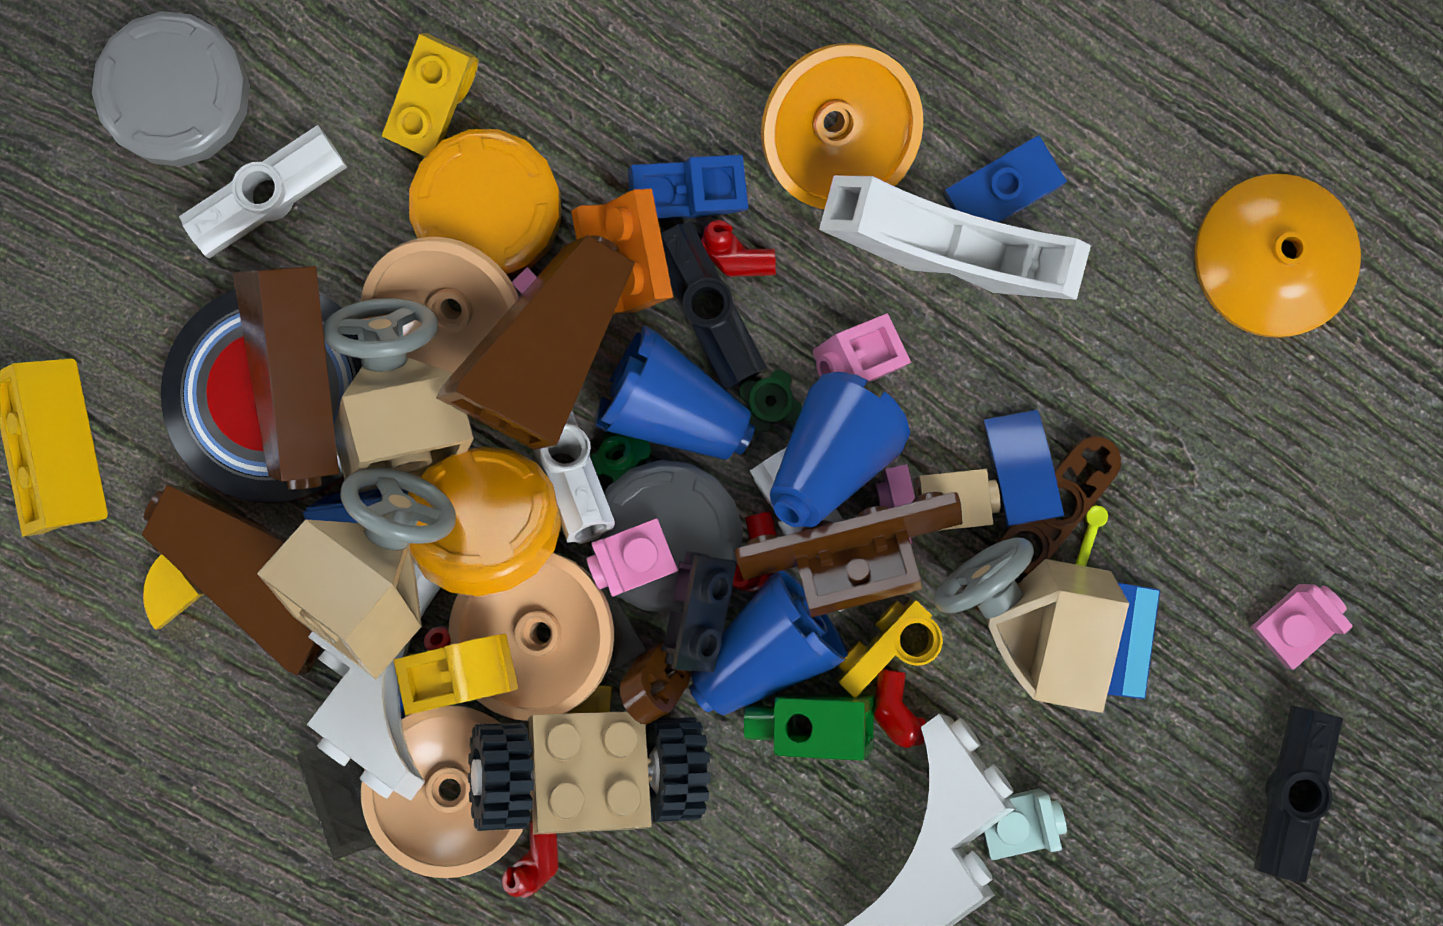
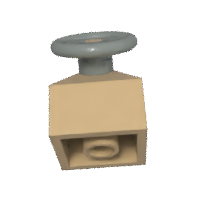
M396 298L361 301L336 311L323 325L324 341L338 353L361 358L362 364L361 369L341 398L334 424L336 448L345 479L354 472L367 468H389L421 477L428 467L451 454L458 455L467 452L474 439L467 414L436 398L441 386L453 373L407 357V353L427 344L438 330L436 315L423 304ZM373 316H380V317L370 318V319H368V320L363 319V318H368V317H373ZM414 320L421 323L418 329L403 336L402 326ZM342 334L358 335V340L350 339ZM377 485L362 488L359 493L378 489Z
M389 468L359 470L348 476L342 484L340 496L343 506L358 523L306 519L257 573L294 618L375 680L422 627L413 556L410 552V543L422 544L438 541L446 537L453 530L456 522L455 509L449 498L441 490L418 476ZM377 485L382 494L381 501L366 506L359 497V491L364 487ZM401 489L423 498L433 508L417 503L412 497L404 494ZM420 521L428 525L417 526V523Z
M1011 538L996 543L974 555L955 569L942 582L934 596L936 608L944 613H957L977 605L983 616L987 619L995 644L1005 663L1034 700L1103 713L1129 607V602L1111 571L1045 559L1017 584L1015 579L1029 565L1034 549L1031 542L1027 539ZM963 585H967L962 593L955 595Z

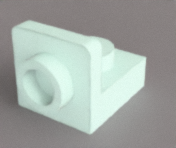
M1038 788L1009 795L1008 798L1016 809L982 833L988 858L992 861L1044 848L1050 853L1060 851L1062 847L1059 835L1067 833V827L1060 802L1058 800L1051 801L1049 794Z

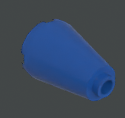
M643 326L642 334L637 332L609 380L613 383L609 395L613 397L612 401L602 396L594 417V426L604 431L722 460H727L733 453L741 455L749 445L755 431V426L749 423L750 410L658 332L647 326Z
M838 371L823 374L808 390L769 493L775 514L787 525L792 527L816 526L902 453L910 435L906 415L897 402L885 391L880 397H877L872 392L863 388L868 380L855 374Z
M782 570L771 575L723 632L715 671H691L694 683L689 686V689L695 701L704 711L710 713L712 710H715L724 716L838 667L840 663L846 660L848 651L842 637L827 614L811 617L803 584L787 570Z

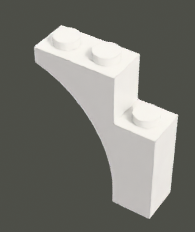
M834 175L819 230L911 271L950 273L992 293L1077 300L1091 245L1077 238L1023 229L963 213L915 196L873 176Z
M414 563L420 616L422 617L441 587L426 579ZM312 631L309 638L325 649L318 659L343 677L307 723L309 727L323 737L317 747L343 766L352 759L366 769L359 779L384 798L388 799L391 793L395 791L411 801L425 781L413 762L405 740L400 712V689L394 661L392 660L375 680ZM411 639L394 659L406 657Z
M938 714L921 727L929 762V794L921 832L909 859L891 886L877 901L845 926H953L995 896L987 884L993 880L988 868L975 852L971 851L969 854H966L963 847L1016 809L1008 798L1014 790L1003 773L994 764L987 768L975 752V749L980 746V742L963 719L959 718L954 722L950 716Z

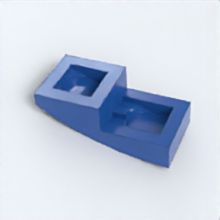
M743 155L689 157L686 162L631 165L627 170L629 191L633 189H652L658 222L730 214L748 209Z
M1033 410L983 420L992 470L997 478L1006 527L1064 516L1054 467L1039 411Z

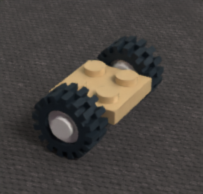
M628 712L531 715L528 718V730L525 728L524 723L476 724L472 729V737H470L469 746L471 753L468 754V764L470 765V773H468V783H470L469 802H472L471 816L474 818V827L477 828V831L525 829L527 823L530 822V809H532L533 835L647 829L652 827L651 820L653 822L700 820L702 818L701 814H705L707 809L705 801L709 800L710 794L707 789V783H710L711 773L707 772V763H710L709 752H705L708 742L706 735H702L703 726L696 717L658 718L647 725L640 724Z

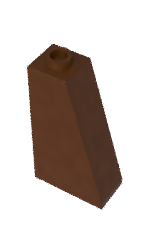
M586 235L566 244L441 386L436 398L534 450L557 445L635 262L619 254L620 249L615 243L600 236Z
M316 266L233 272L268 477L281 482L286 481L287 489H306L321 486V476L339 474Z
M166 485L163 492H156L144 512L143 518L148 523L142 536L283 668L296 676L309 673L322 647L309 638L312 631L290 614L257 574L288 538L185 487Z

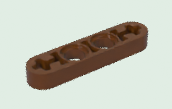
M1097 436L1080 440L1071 447L1054 468L1058 488L1068 491L1074 500V510L1067 519L1055 520L1052 518L1008 526L994 543L1011 539L1021 531H1029L1037 537L1040 544V552L1037 558L1030 562L1022 572L1023 575L1016 582L1017 584L1041 562L1053 556L1117 476L1121 468V456L1119 449L1112 441ZM1101 449L1105 453L1101 463L1106 467L1104 473L1100 471L1091 472L1081 484L1091 488V491L1086 496L1076 483L1064 479L1062 475L1068 470L1072 477L1078 476L1087 463L1085 458L1081 456L1083 451L1091 453ZM977 605L972 607L974 610L981 613Z

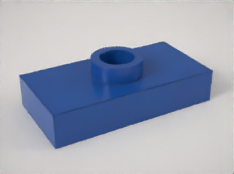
M1040 135L945 189L943 196L951 209L1001 223L1064 186L1067 180Z

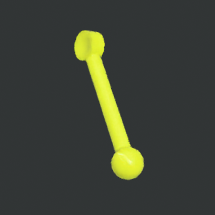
M1092 506L1084 516L1088 526L1075 565H1087L1098 528L1105 525L1108 520V513L1102 506Z

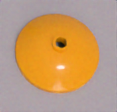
M838 43L815 49L794 62L782 74L768 97L761 125V140L766 162L775 179L792 196L809 206L824 210L834 175L873 176L895 187L910 169L920 146L923 132L922 104L918 90L910 75L889 55L870 46L857 43ZM832 111H837V122L832 127L825 128L824 119L826 115Z
M1267 174L1253 177L1235 185L1211 206L1199 227L1194 259L1201 289L1212 307L1224 319L1248 333L1264 337L1281 338L1311 331L1329 321L1341 310L1357 283L1361 265V249L1358 233L1352 218L1342 203L1327 189L1299 176ZM1284 240L1290 241L1295 245L1297 253L1294 259L1287 258L1282 253L1281 245Z

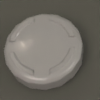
M164 11L133 19L109 38L95 63L92 96L99 120L119 145L152 164L181 167L211 158L233 140L247 115L250 83L242 57L216 27L191 14Z

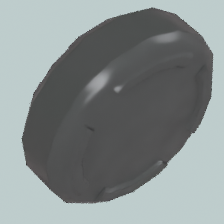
M658 460L631 468L606 489L604 495L615 525L613 530L601 535L599 539L590 541L593 555H595L592 542L605 539L658 518L678 569L677 572L617 595L638 608L665 613L683 611L685 603L673 600L679 572L678 563L679 561H685L687 551L707 554L709 557L737 561L734 550L741 547L743 528L735 501L716 477L690 463Z

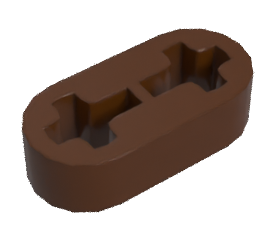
M664 642L638 656L619 686L620 697L624 707L631 717L640 724L647 725L673 710L690 682V671L674 670L672 665L664 663L666 652L661 651Z

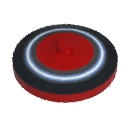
M232 290L217 297L194 314L182 328L169 351L161 382V407L164 423L175 449L188 467L215 489L239 499L260 503H290L304 500L329 490L345 479L338 452L339 474L321 476V486L306 489H287L286 481L281 482L268 477L236 291ZM319 294L322 323L324 325L326 320L333 313L342 309V307ZM342 334L350 339L358 340V335ZM325 342L333 424H335L341 398L361 369L362 364L361 358L338 353Z

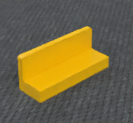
M74 359L13 363L1 369L0 431L22 537L44 534L62 526L106 519L108 511L77 362Z

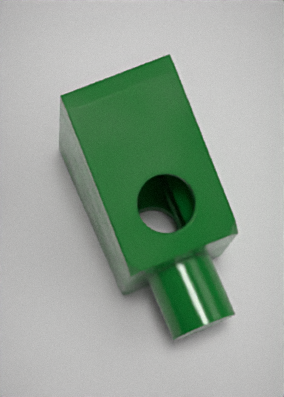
M784 693L775 698L774 706H746L744 713V737L747 740H774V755L864 761L874 750L873 709L875 695L859 694L855 698L851 694ZM798 715L809 718L813 728L812 734L802 733L798 729L796 724Z

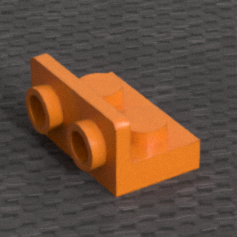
M633 189L606 204L582 205L572 210L571 214L576 240L586 235L606 238L619 247V254L635 262L613 315L637 313L673 298L652 189Z

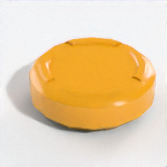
M469 129L442 140L420 162L409 188V220L417 238L443 237L464 242L489 256L500 266L508 278H512L521 274L527 267L530 270L550 250L561 224V192L547 160L526 140L499 129Z
M482 446L468 449L467 452L458 455L451 454L428 467L420 478L436 486L449 498L455 509L456 522L453 530L446 537L438 541L422 544L410 543V552L414 563L423 576L446 591L484 596L511 590L537 574L555 551L562 523L554 486L540 466L531 459L514 450ZM408 492V495L417 503L433 508L423 498ZM418 521L417 526L428 524Z

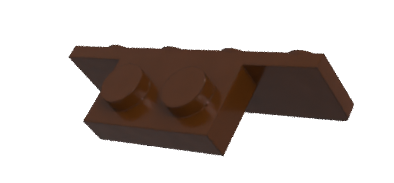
M929 492L916 497L910 504L890 509L885 506L867 508L861 511L855 518L836 523L822 520L814 527H803L801 532L782 537L776 535L758 536L748 541L746 546L736 548L734 552L743 580L798 567L810 615L815 617L921 590V579L909 538L963 524L961 501L957 492L948 494Z

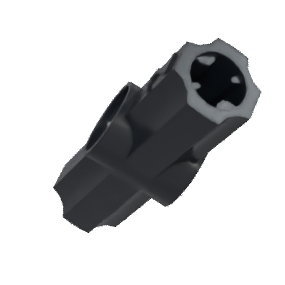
M689 221L676 225L661 233L672 291L722 387L725 390L731 389L767 370L763 358L733 303L730 290L722 282L692 222ZM712 293L718 296L724 305L721 314L710 320L698 317L692 310V304L699 295Z
M1291 705L1277 768L1269 775L1266 782L1265 794L1269 803L1254 864V869L1295 882L1306 883L1319 822L1329 811L1332 804V791L1329 786V779L1343 722L1342 717ZM1303 779L1308 787V795L1301 805L1292 807L1289 801V790L1296 781Z

